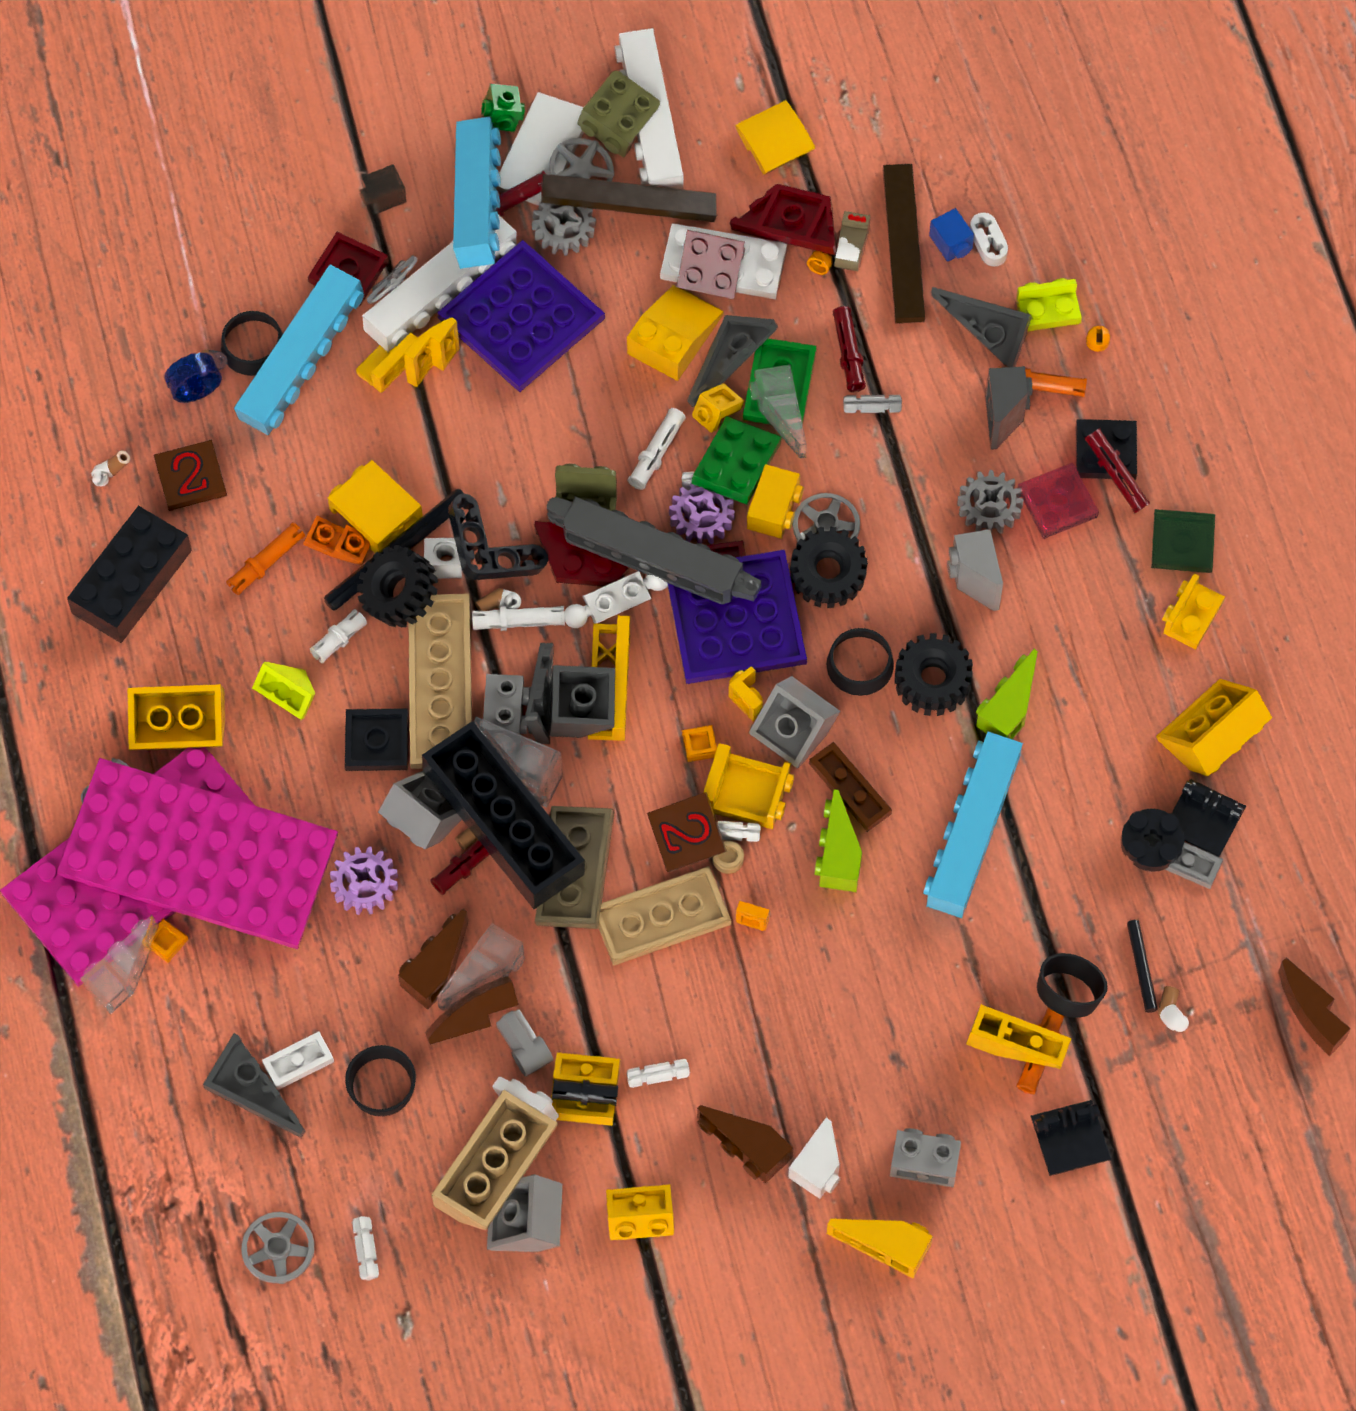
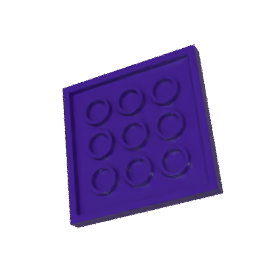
M524 240L519 242L437 312L438 319L441 322L451 317L456 319L458 337L519 392L605 319V313Z
M785 550L736 557L740 563H743V571L761 581L760 591L754 601L733 596L731 602L722 605L667 583L686 684L733 677L738 671H746L751 666L757 673L807 664V656Z

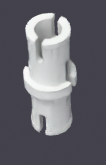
M354 609L340 623L332 625L328 629V633L310 648L313 657L316 660L319 659L320 663H324L337 649L345 647L349 643L348 640L367 624L365 617Z

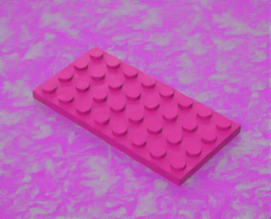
M206 747L187 748L154 773L157 776L254 805ZM68 838L0 889V893L79 987L151 932L162 919L166 920L176 912L59 876L57 871L68 844Z
M99 758L57 873L59 876L298 950L338 837V831Z

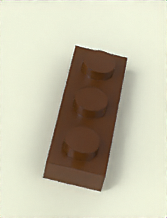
M834 742L809 759L810 766L832 791L834 789L839 790L845 807L867 832L892 814V809Z

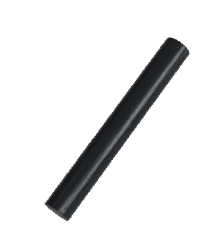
M1131 920L1127 922L1144 1008L1145 1012L1151 1013L1157 1011L1158 1007L1139 920Z

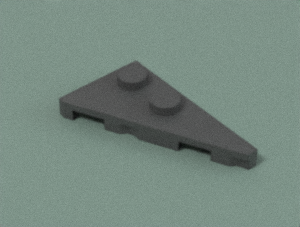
M932 287V297L1006 367H1016L1032 319L1030 314Z
M725 315L687 399L691 407H695L700 393L722 384L777 330L778 325L774 319Z
M540 643L532 686L529 687V701L525 721L529 734H533L538 744H550L553 643Z
M234 1033L203 1083L204 1089L302 1138L305 1129L300 1124L299 1119L290 1110L269 1077L262 1071L259 1063L254 1056L252 1057L239 1035Z

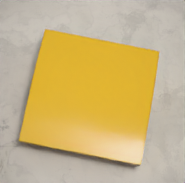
M786 100L735 125L747 151L751 150L763 175L816 148L802 122Z
M451 317L434 325L419 336L404 352L408 383L418 387L433 366L444 371L460 349L456 319Z
M557 1052L553 1082L554 1079L583 1082V1079L590 1080L589 1083L618 1085L620 1059ZM553 1100L552 1106L559 1115L556 1120L613 1126L615 1106L589 1102H587V1105H580L579 1101Z

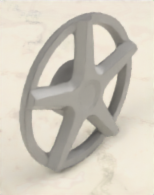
M584 138L566 140L556 147L550 158V175L585 179L597 176L607 178L606 181L612 182L614 176L612 160L607 151L596 140L592 141ZM583 144L587 145L588 148L581 157H577L567 146ZM596 150L605 159L608 170L592 164ZM561 153L569 162L570 167L555 174V159Z
M412 255L406 261L401 260L386 278L372 287L373 292L366 298L367 302L372 304L387 292L390 293L417 263V257Z
M831 493L813 495L805 499L795 511L792 527L797 542L800 539L804 540L805 534L809 531L815 534L819 527H824V531H829L830 526L837 527L836 532L843 531V529L854 531L850 537L851 539L859 535V514L851 502L839 495ZM820 498L833 499L828 509L820 512L808 505L811 501ZM841 502L852 511L855 522L838 519L837 514ZM801 511L814 522L813 526L800 533L798 528V517Z
M286 1212L268 1213L256 1219L246 1230L241 1244L242 1258L247 1269L260 1280L284 1284L300 1276L310 1265L315 1249L314 1238L307 1224L299 1217ZM271 1218H288L280 1233H272L261 1224V1222ZM297 1224L303 1228L307 1235L308 1247L290 1242ZM254 1230L264 1242V1248L248 1256L247 1242ZM288 1256L306 1257L297 1270L286 1275V1258ZM271 1259L274 1263L277 1277L265 1275L259 1272L253 1265Z

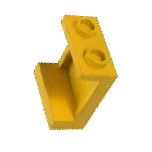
M373 460L369 461L365 466L361 465L356 468L351 478L343 485L339 484L334 487L328 497L329 510L333 514L338 512L370 542L371 550L374 553L381 551L423 516L422 506Z
M719 743L703 793L707 792L714 814L747 823H758L761 827L773 830L776 819L782 820L786 802H782L784 792L790 793L795 775L790 774L791 763L784 762L782 768L731 754V746Z

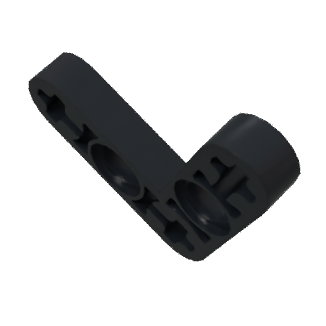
M459 494L450 503L448 508L450 523L461 568L468 578L472 580L532 576L539 574L547 565V552L539 545L530 544L489 548L479 506L472 496ZM460 504H462L464 509L469 510L466 515L462 509H458ZM463 531L473 532L477 537V542H467L463 537ZM530 555H532V558H533L534 560H538L539 562H538L536 565H534L533 560H526V559H527ZM498 557H508L512 562V568L502 567L498 562ZM474 558L477 564H482L480 570L478 569L477 565L471 564Z

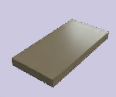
M551 806L550 818L585 860V875L538 906L535 923L537 926L598 929L614 811L611 808Z

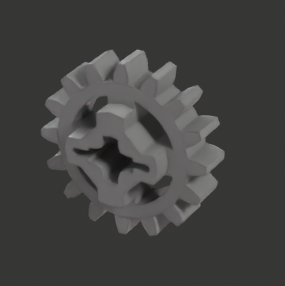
M540 201L538 210L533 212L532 230L535 231V240H542L543 249L551 246L552 254H556L558 249L563 250L564 256L568 255L569 249L579 253L580 244L587 247L589 245V238L594 237L596 218L592 217L593 209L546 204Z
M990 470L988 476L984 477L979 471L977 472V480L968 477L966 486L960 487L959 495L961 496H958L957 506H960L959 516H967L966 526L973 523L976 524L975 532L986 528V530L990 529L992 533V529L996 528L1001 534L1003 533L1004 525L1012 528L1014 527V519H1020V509L1023 508L1024 499L1020 498L1022 490L1021 488L1014 489V479L1008 482L1005 481V473L1003 472L999 477H994L993 470ZM972 496L974 497L975 502L974 507L971 506L970 502ZM1007 497L1010 501L1009 509L1007 508V503L1005 502Z

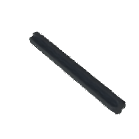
M461 489L454 490L386 547L389 546L394 549V545H400L403 548L412 549L449 518L448 508L450 503L457 495L465 493ZM372 557L368 561L373 563L375 561V558ZM365 564L325 595V603L331 610H337L359 592L357 591L358 584H363V580L359 576L361 572L366 573L368 570L364 566Z

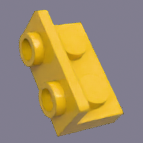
M1194 573L1189 582L1186 580L1182 582L1176 595L1179 597V600L1175 606L1172 604L1168 606L1162 620L1166 622L1164 634L1196 650L1221 608L1225 596L1199 584L1200 576Z
M670 1184L606 1190L610 1240L674 1235Z

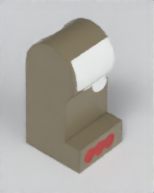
M844 211L834 267L852 271L859 270L870 229L869 215Z

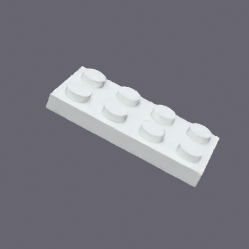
M672 223L660 272L661 280L678 281L687 230L744 241L745 254L743 260H741L736 293L776 299L787 251V243Z

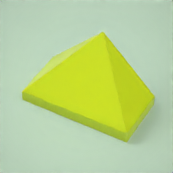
M264 662L252 689L300 720L305 718L315 695L306 670L271 662Z

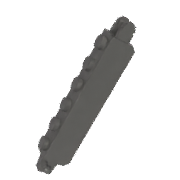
M552 497V499L547 501L548 519L550 522L556 523L557 526L563 528L567 543L644 574L654 575L664 582L722 605L731 602L733 596L754 601L760 591L761 581L743 571V563H740L737 558L731 555H720L711 551L704 544L690 543L676 533H665L656 529L649 522L635 521L628 518L623 512L605 509L591 499L583 500L575 497L574 501L570 502L563 498L560 499V497Z

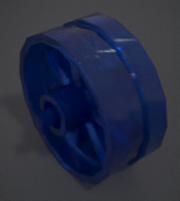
M199 352L187 355L174 362L166 370L164 380L175 401L188 403L202 399L212 393L220 385L222 376L216 367L213 357L208 353Z

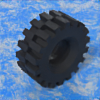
M830 526L829 531H824V527L817 528L815 534L809 531L805 534V539H800L797 542L796 549L793 550L790 565L791 582H795V590L798 594L801 592L804 594L803 599L809 602L810 599L815 601L814 606L821 607V603H827V608H834V604L838 602L840 606H843L847 603L848 598L853 600L857 596V591H861L868 565L867 557L865 558L866 551L863 546L859 547V539L856 536L852 539L848 537L849 531L843 529L842 533L836 532L837 527ZM824 558L835 559L840 565V573L832 579L823 578L817 572V564L820 560Z
M394 545V549L388 546L383 548L384 554L376 552L373 555L375 558L373 563L367 561L364 565L368 570L366 573L361 572L359 576L363 580V584H358L357 591L363 594L358 596L360 603L364 604L362 608L369 615L392 627H396V625L401 628L407 627V622L410 624L418 622L416 619L417 615L423 618L427 614L424 610L427 605L432 607L434 601L430 598L431 595H437L438 589L433 584L438 583V577L432 574L436 570L424 557L400 545ZM405 578L403 590L399 595L393 597L396 584Z
M930 633V638L925 640L924 634L917 636V643L910 640L906 644V650L901 649L899 659L896 662L895 684H897L896 691L898 696L903 695L902 702L906 706L911 702L913 711L918 713L919 709L922 708L924 709V715L931 716V710H936L937 716L944 715L945 708H948L949 712L956 710V704H963L971 688L973 675L972 659L968 660L969 653L966 648L962 651L960 650V642L955 640L951 644L949 643L950 636L944 634L942 640L936 639L937 633ZM928 667L940 668L944 671L946 678L941 684H928L922 679L921 674L923 670Z

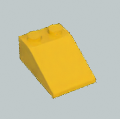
M672 285L642 314L628 334L627 354L678 381L724 315V311Z

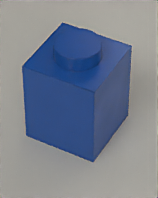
M956 208L931 220L929 236L947 262L954 258H963L973 249L974 233Z

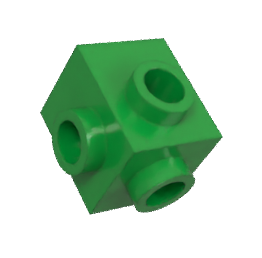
M490 83L486 97L481 105L482 117H491L494 128L498 127L501 131L515 132L519 120L522 121L525 114V105L520 101L518 86Z

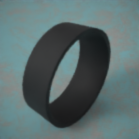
M246 311L237 314L225 325L221 339V354L225 363L235 372L255 376L270 354L258 360L237 358L228 350L225 344L227 335L233 328L248 321H261L273 326L278 331V341L283 333L277 322L268 314L259 311Z
M855 628L842 633L834 641L826 663L828 675L835 686L848 694L858 696L870 695L881 690L891 679L894 670V661L888 642L879 633L866 628ZM850 638H869L885 648L889 655L888 663L885 670L874 679L868 681L851 680L842 675L836 668L833 659L834 649L840 643Z
M1060 953L1048 957L1042 963L1037 982V992L1043 1003L1054 1012L1067 1017L1080 1018L1090 1015L1107 993V981L1100 969L1087 959L1074 954ZM1054 973L1074 976L1090 988L1094 1001L1082 1003L1068 1000L1053 991L1047 984L1045 977Z
M376 1045L359 1052L350 1062L345 1076L346 1089L351 1099L361 1110L374 1116H388L403 1109L410 1101L416 1083L415 1069L409 1057L399 1049L387 1045ZM375 1059H390L401 1064L408 1072L411 1081V1089L407 1096L397 1105L386 1109L369 1108L357 1101L353 1090L354 1079L357 1072L366 1063Z

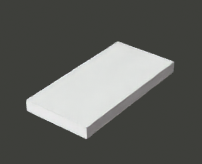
M537 92L499 172L500 187H496V190L503 193L541 173L543 170L546 174H550V158L556 147L566 140L582 137L583 131L577 125V122L584 107ZM578 144L567 146V148L574 153ZM561 153L555 159V174L567 169L569 164ZM541 192L525 201L539 205Z

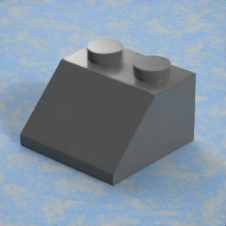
M1025 366L989 368L985 402L991 450L997 449L1024 421L1025 410L1030 409L1032 379L1031 377L1026 378Z
M553 665L550 736L582 738L614 728L615 668Z

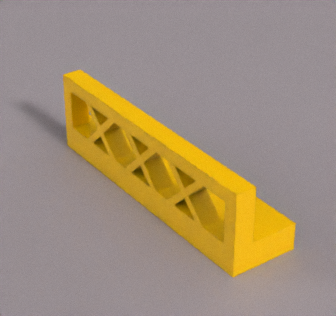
M618 615L617 624H593L591 667H598L607 658L615 665L614 728H612V731H601L588 735L589 740L625 741L630 616ZM599 634H617L616 643L607 650L599 642ZM599 650L603 653L600 657H598Z

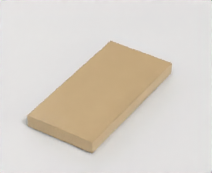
M710 866L603 902L601 904L598 928L614 966L731 925V918Z

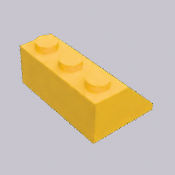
M1219 679L1164 728L1156 738L1190 771L1209 776L1219 770L1221 764L1232 754L1237 753L1242 748V745L1253 735L1259 733L1264 725L1272 719V716L1256 689Z
M221 684L127 688L129 750L223 747L225 692Z

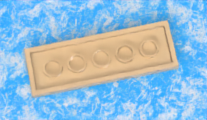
M469 594L431 595L430 599L434 603L432 607L427 605L424 608L427 614L423 618L417 615L416 619L418 622L414 624L408 622L411 769H423L422 754L472 722Z

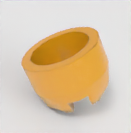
M814 251L807 260L809 269L818 275L827 274L833 263L831 254Z
M1093 326L1087 333V346L1096 352H1101L1108 348L1110 343L1108 329L1104 326ZM1097 334H1101L1102 342H1097Z

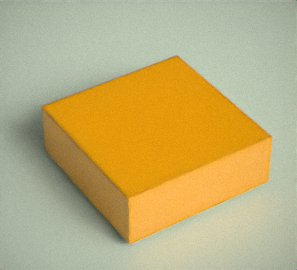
M712 725L682 730L687 762L715 757L717 746Z
M739 901L736 909V922L766 931L770 910Z
M162 919L143 943L147 948L169 963L189 939L187 935L167 920Z

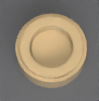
M724 841L727 852L713 856V864L722 873H735L743 865V849L736 842Z

